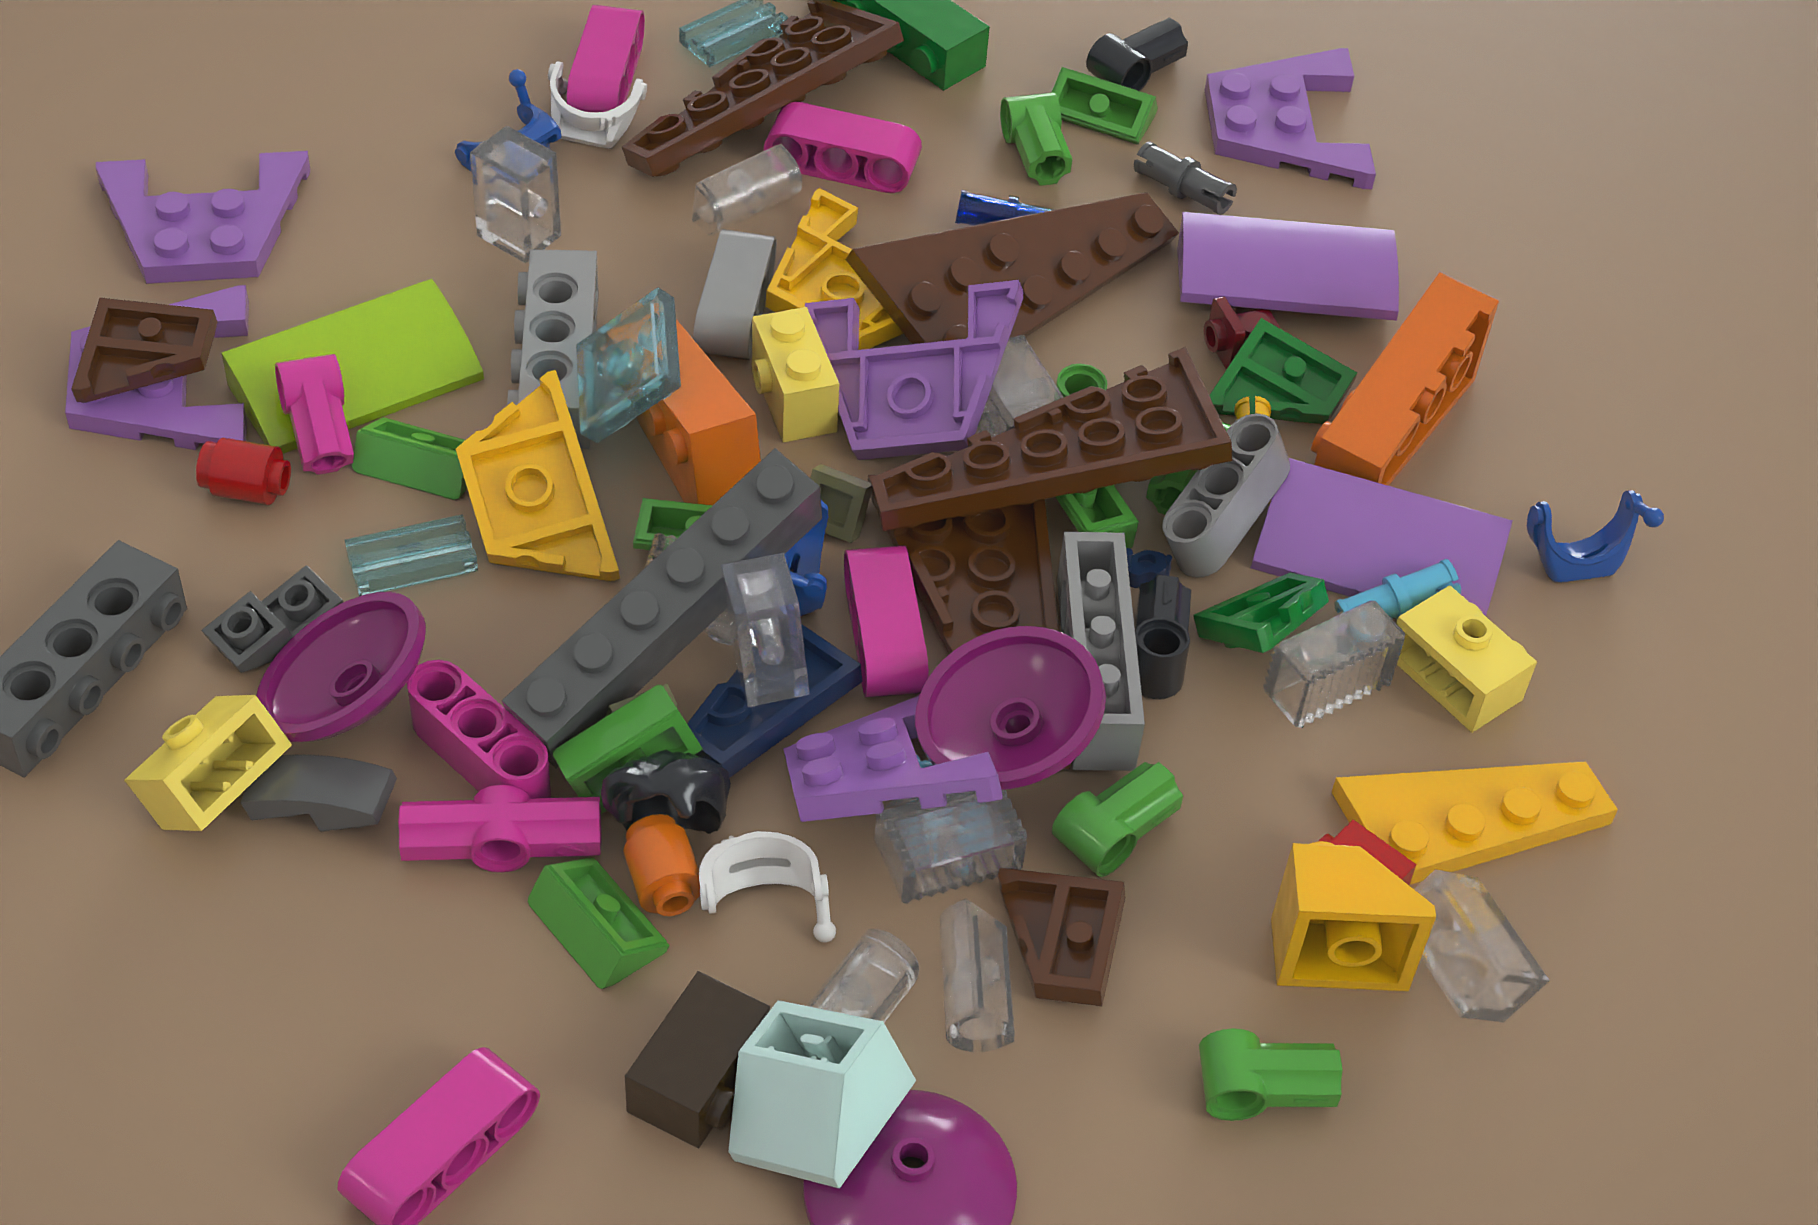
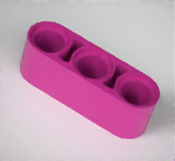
M592 5L568 79V105L584 112H606L620 106L627 100L643 45L645 29L643 10Z
M791 102L780 109L763 148L768 160L776 167L785 171L885 193H896L902 191L907 186L921 153L922 142L914 130L902 124L802 102Z
M906 546L845 550V589L857 661L861 664L863 680L861 685L864 697L921 693L929 677L928 657Z
M431 660L416 666L413 674L407 681L413 730L420 739L478 792L488 786L511 785L524 790L531 799L551 798L548 752L546 746L536 735L455 664L444 660Z
M478 1048L464 1057L348 1162L338 1180L337 1190L375 1225H418L528 1122L539 1103L540 1092L489 1048Z

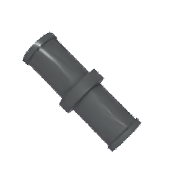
M1150 141L1146 142L1139 149L1137 155L1145 158L1147 161L1144 163L1138 159L1134 160L1135 172L1144 174L1167 186L1171 195L1180 199L1189 197L1212 209L1213 212L1219 215L1224 214L1231 207L1233 201L1223 196L1226 193L1235 197L1237 193L1236 185L1201 169V164L1197 160L1190 157L1181 159Z

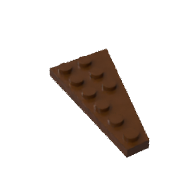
M811 0L807 3L810 13L804 18L799 19L798 16H790L780 24L783 32L782 35L778 38L773 37L759 40L712 77L715 86L705 94L694 90L683 99L686 108L680 114H668L659 117L624 144L622 150L628 166L652 177L665 176L676 171L680 167V162L697 153L715 150L723 143L722 139L739 130L755 128L764 122L766 115L788 103L804 101L807 93L822 85H831L843 80L847 76V71L862 63L875 62L885 57L888 49L904 41L899 22L833 0Z
M1144 192L855 248L851 250L845 260L911 344L966 339L968 337V285L1019 280L1023 289V300L1006 345V351L1170 244L1179 232L1149 194Z
M1183 347L1168 354L1169 363L1149 372L1143 365L1124 372L1123 383L1106 390L1093 386L1087 387L1013 418V429L991 437L987 430L967 437L968 447L948 456L931 452L871 477L870 480L883 531L897 528H913L922 523L956 516H972L981 511L1016 504L1028 505L1037 500L1071 493H1087L1096 488L1131 481L1142 482L1155 476L1185 470H1202L1210 465L1232 461V441L1186 347Z
M868 475V482L871 483L870 478L876 475ZM872 493L870 498H871V500H872V502H873V504H874V506H875V508H876V505H875V502H874V498H873V493ZM1045 499L1037 500L1028 505L1016 504L981 511L967 517L956 516L922 523L913 528L887 530L894 546H906L914 586L949 654L978 636L1003 628L1036 626L1059 631ZM1070 764L1063 769H1070Z

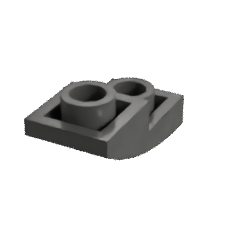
M305 565L262 601L249 591L201 631L242 673L272 662L281 649L300 630L323 613L344 602L319 576Z
M281 755L246 789L240 803L252 821L277 817H293L309 813L320 832L361 828L379 823L397 777L392 769L348 758L323 755Z

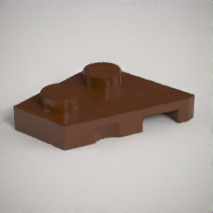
M100 297L71 388L76 402L87 403L205 370L218 324L214 310Z
M1000 867L998 873L1000 892L1035 997L1102 1006L1126 898L1124 882Z

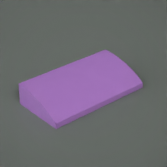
M1191 212L1182 213L1177 247L1180 302L1212 305L1214 298L1225 296L1233 307L1397 321L1399 312V274L1394 230Z
M1289 458L1290 471L1283 484L1271 499L1252 560V569L1276 576H1283L1290 572L1324 579L1326 590L1351 597L1382 585V579L1395 573L1399 577H1403L1437 564L1443 559H1448L1455 568L1459 578L1456 581H1452V583H1459L1461 585V595L1469 602L1475 604L1485 616L1487 615L1513 520Z

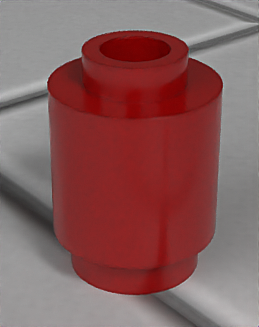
M224 437L219 439L218 442L206 441L199 452L196 465L198 486L209 489L213 496L271 505L277 498V495H284L286 493L291 478V464L288 460H284L280 447Z

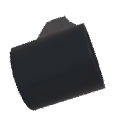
M1169 17L1125 39H1121L1113 33L1105 34L1090 49L1086 60V68L1099 79L1141 91L1150 79L1151 73L1186 56L1188 41L1184 37L1181 25Z
M1157 575L1153 580L1141 583L1139 587L1135 637L1142 696L1152 699H1166L1174 696L1181 690L1184 681L1190 645L1188 631L1192 590L1180 583L1178 577Z

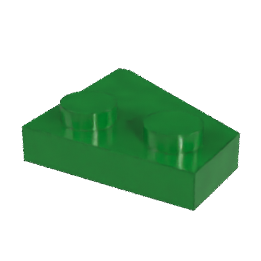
M1261 318L1209 396L1218 414L1235 416V404L1244 397H1249L1250 414H1255V396H1259L1270 402V418L1274 420L1324 424L1330 420L1353 385L1357 372Z
M1289 572L1194 614L1193 617L1200 638L1224 643L1226 648H1244L1264 653L1272 649L1326 605L1329 599L1324 579Z

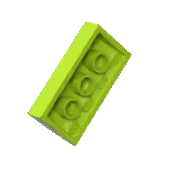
M432 278L221 353L227 385L238 403H244L245 413L264 444L280 447L283 454L298 449L290 414L285 415L281 407L275 376L276 362L335 354L342 375L344 387V405L342 408L348 430L484 379L483 369L467 335Z

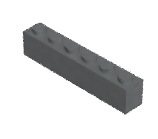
M774 448L502 700L504 708L543 742L547 748L549 763L556 769L559 767L553 757V751L605 718L609 705L633 697L763 575L762 569L764 564L771 560L778 561L822 519L820 486Z

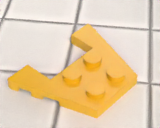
M818 188L811 198V205L807 215L802 216L797 227V236L791 248L787 247L766 290L765 307L774 312L805 307V303L854 298L860 308L858 350L870 349L903 334V332L845 260L852 249L837 242L857 224L858 207Z

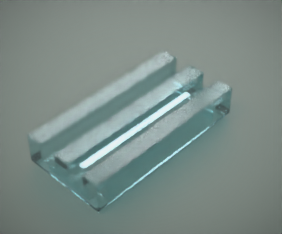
M739 0L680 27L679 42L707 66L711 67L749 49L759 40L773 38L783 33L780 24L787 20L788 16L783 12L776 14V7L770 2L763 5V0Z
M463 514L344 540L346 554L359 596L478 571L477 555L475 549H472L469 531H466V522Z

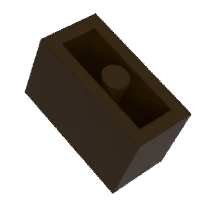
M697 971L626 1073V1111L699 1149L713 1127L719 1130L723 1129L732 1117L738 1052L768 1014L770 1006Z

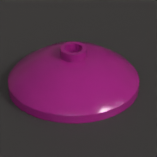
M395 592L370 593L341 603L310 622L281 649L264 673L256 696L290 742H314L345 733L380 713L407 683L418 665L426 635L424 617L408 597Z
M1017 626L995 630L978 636L958 647L944 658L930 674L921 690L916 705L915 727L917 736L926 756L933 765L989 752L999 777L1001 790L1024 787L1059 772L1075 760L1089 745L1099 729L1106 704L1105 685L1095 659L1074 638L1053 629L1036 626Z
M909 1090L840 1189L804 1179L803 1195L810 1225H1011L1017 1198V1180L1013 1161L1005 1143L996 1130L981 1115L950 1097L934 1092ZM914 1157L921 1159L925 1165L920 1168H909L901 1161L904 1158Z

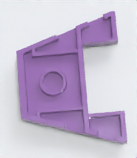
M1338 48L1207 74L1205 96L1215 154L1279 169L1281 162L1307 167L1310 177L1328 181L1330 173L1354 178L1353 187L1372 190L1376 172L1370 145L1317 142L1306 92H1351L1354 72L1348 48Z
M308 151L259 153L258 190L238 191L235 189H222L217 192L193 194L167 192L157 196H148L149 175L145 159L96 162V172L102 191H105L111 210L116 220H119L128 246L146 284L259 277L281 233L280 222L286 210H292L298 198L297 187L301 179L307 180L310 174Z
M1019 280L968 285V337L966 339L858 350L860 308L854 298L805 303V307H807L839 381L838 410L851 449L858 460L929 454L931 452L960 451L968 447L967 437L976 433L1023 300V289Z
M238 285L169 304L213 309L218 322L214 338L248 336L249 300L246 285ZM90 327L71 332L65 408L69 429L139 441L142 440L144 434L173 438L175 447L196 450L199 443L204 444L206 441L218 442L223 437L246 441L247 418L244 403L186 407L187 375L87 403L76 402L71 388Z
M919 696L827 732L805 736L798 740L796 744L783 748L801 822L880 814L884 810L882 801L918 797L921 809L946 806V794L975 791L978 803L1003 799L999 777L989 752L925 768L920 767L911 739L918 738L915 727V713Z

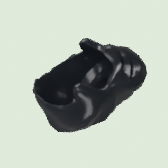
M663 750L650 756L631 760L623 767L614 768L603 780L601 797L603 807L619 823L623 824L626 832L633 823L644 817L663 814L672 817L676 824L684 829L704 831L707 834H711L721 828L726 817L727 799L731 783L728 771L712 760L691 753Z

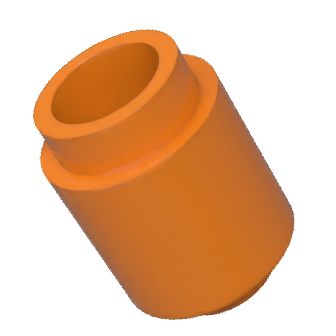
M663 814L650 815L636 821L626 832L627 842L624 845L623 853L641 907L647 912L662 916H675L687 911L700 896L699 868L685 829L677 825L672 817Z

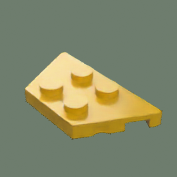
M556 370L549 371L539 378L540 386L517 405L513 402L509 403L494 416L490 426L476 431L456 448L489 563L615 581L620 579L617 562Z

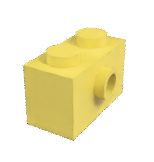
M807 307L753 316V379L757 392L765 397L782 442L837 432L839 381Z
M1450 585L1398 617L1387 652V656L1471 733L1523 700L1537 661L1526 652L1521 644L1507 636L1475 604L1466 600Z
M256 695L215 696L196 715H188L171 725L162 736L165 743L125 778L124 781L162 830L202 831L286 752L292 744Z

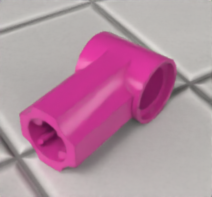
M329 354L276 362L275 376L279 399L284 414H290L303 471L315 472L317 475L336 472L345 465L353 463L354 453L342 408L344 405V387L336 355Z

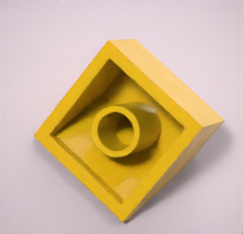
M1323 841L1309 844L1293 843L1271 917L1277 986L1409 991L1436 919L1435 906L1360 846L1334 845Z

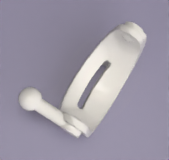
M563 62L551 63L548 71V80H550L551 117L561 130V139L611 149L630 125L640 100H645L647 84L643 83L642 79L637 78L631 95L620 106L606 112H584L568 105L563 100L561 95L567 92L568 86L567 80L562 78Z
M756 831L738 837L729 836V839H724L720 844L713 845L705 854L699 868L702 910H708L709 914L716 913V905L724 896L742 888L762 884L797 886L814 896L817 913V924L813 930L814 937L823 943L830 942L835 937L836 927L830 920L827 875H820L817 857L811 848L802 841L777 832Z

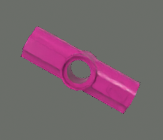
M494 785L480 790L473 800L402 802V806L399 807L398 826L401 861L472 859L473 863L481 869L503 873L522 868L529 862L530 857L601 855L600 797L531 799L529 794L520 788L511 785Z

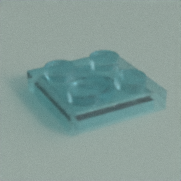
M659 287L576 344L580 434L599 443L681 387L675 300L673 296Z

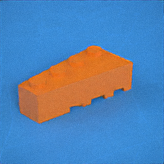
M1439 272L1358 387L1349 393L1340 412L1332 423L1326 421L1318 430L1311 446V451L1317 454L1314 465L1389 486L1475 381L1499 300Z
M668 308L604 326L608 349L601 351V360L608 380L611 383L616 382L685 503L713 506L761 461L756 413Z

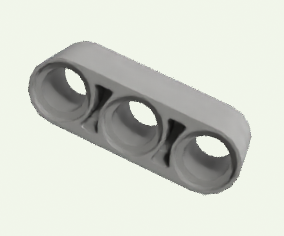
M726 229L720 231L694 324L693 339L704 353L747 360L751 358L752 317L762 315L764 311L766 290L772 280L777 248L775 236Z
M1256 413L1237 419L1227 430L1232 441V461L1210 465L1205 469L1198 470L1167 511L1163 519L1162 529L1179 569L1187 576L1198 578L1217 572L1231 556L1287 478L1290 471V461L1278 426L1274 419L1269 416Z

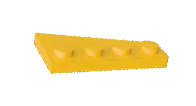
M1586 761L1336 777L1331 792L1349 823L1355 820L1417 864L1410 885L1610 825L1618 810Z

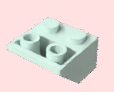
M778 1000L738 1052L728 1150L732 1159L735 1162L840 1189L916 1082L914 1075L884 1022Z

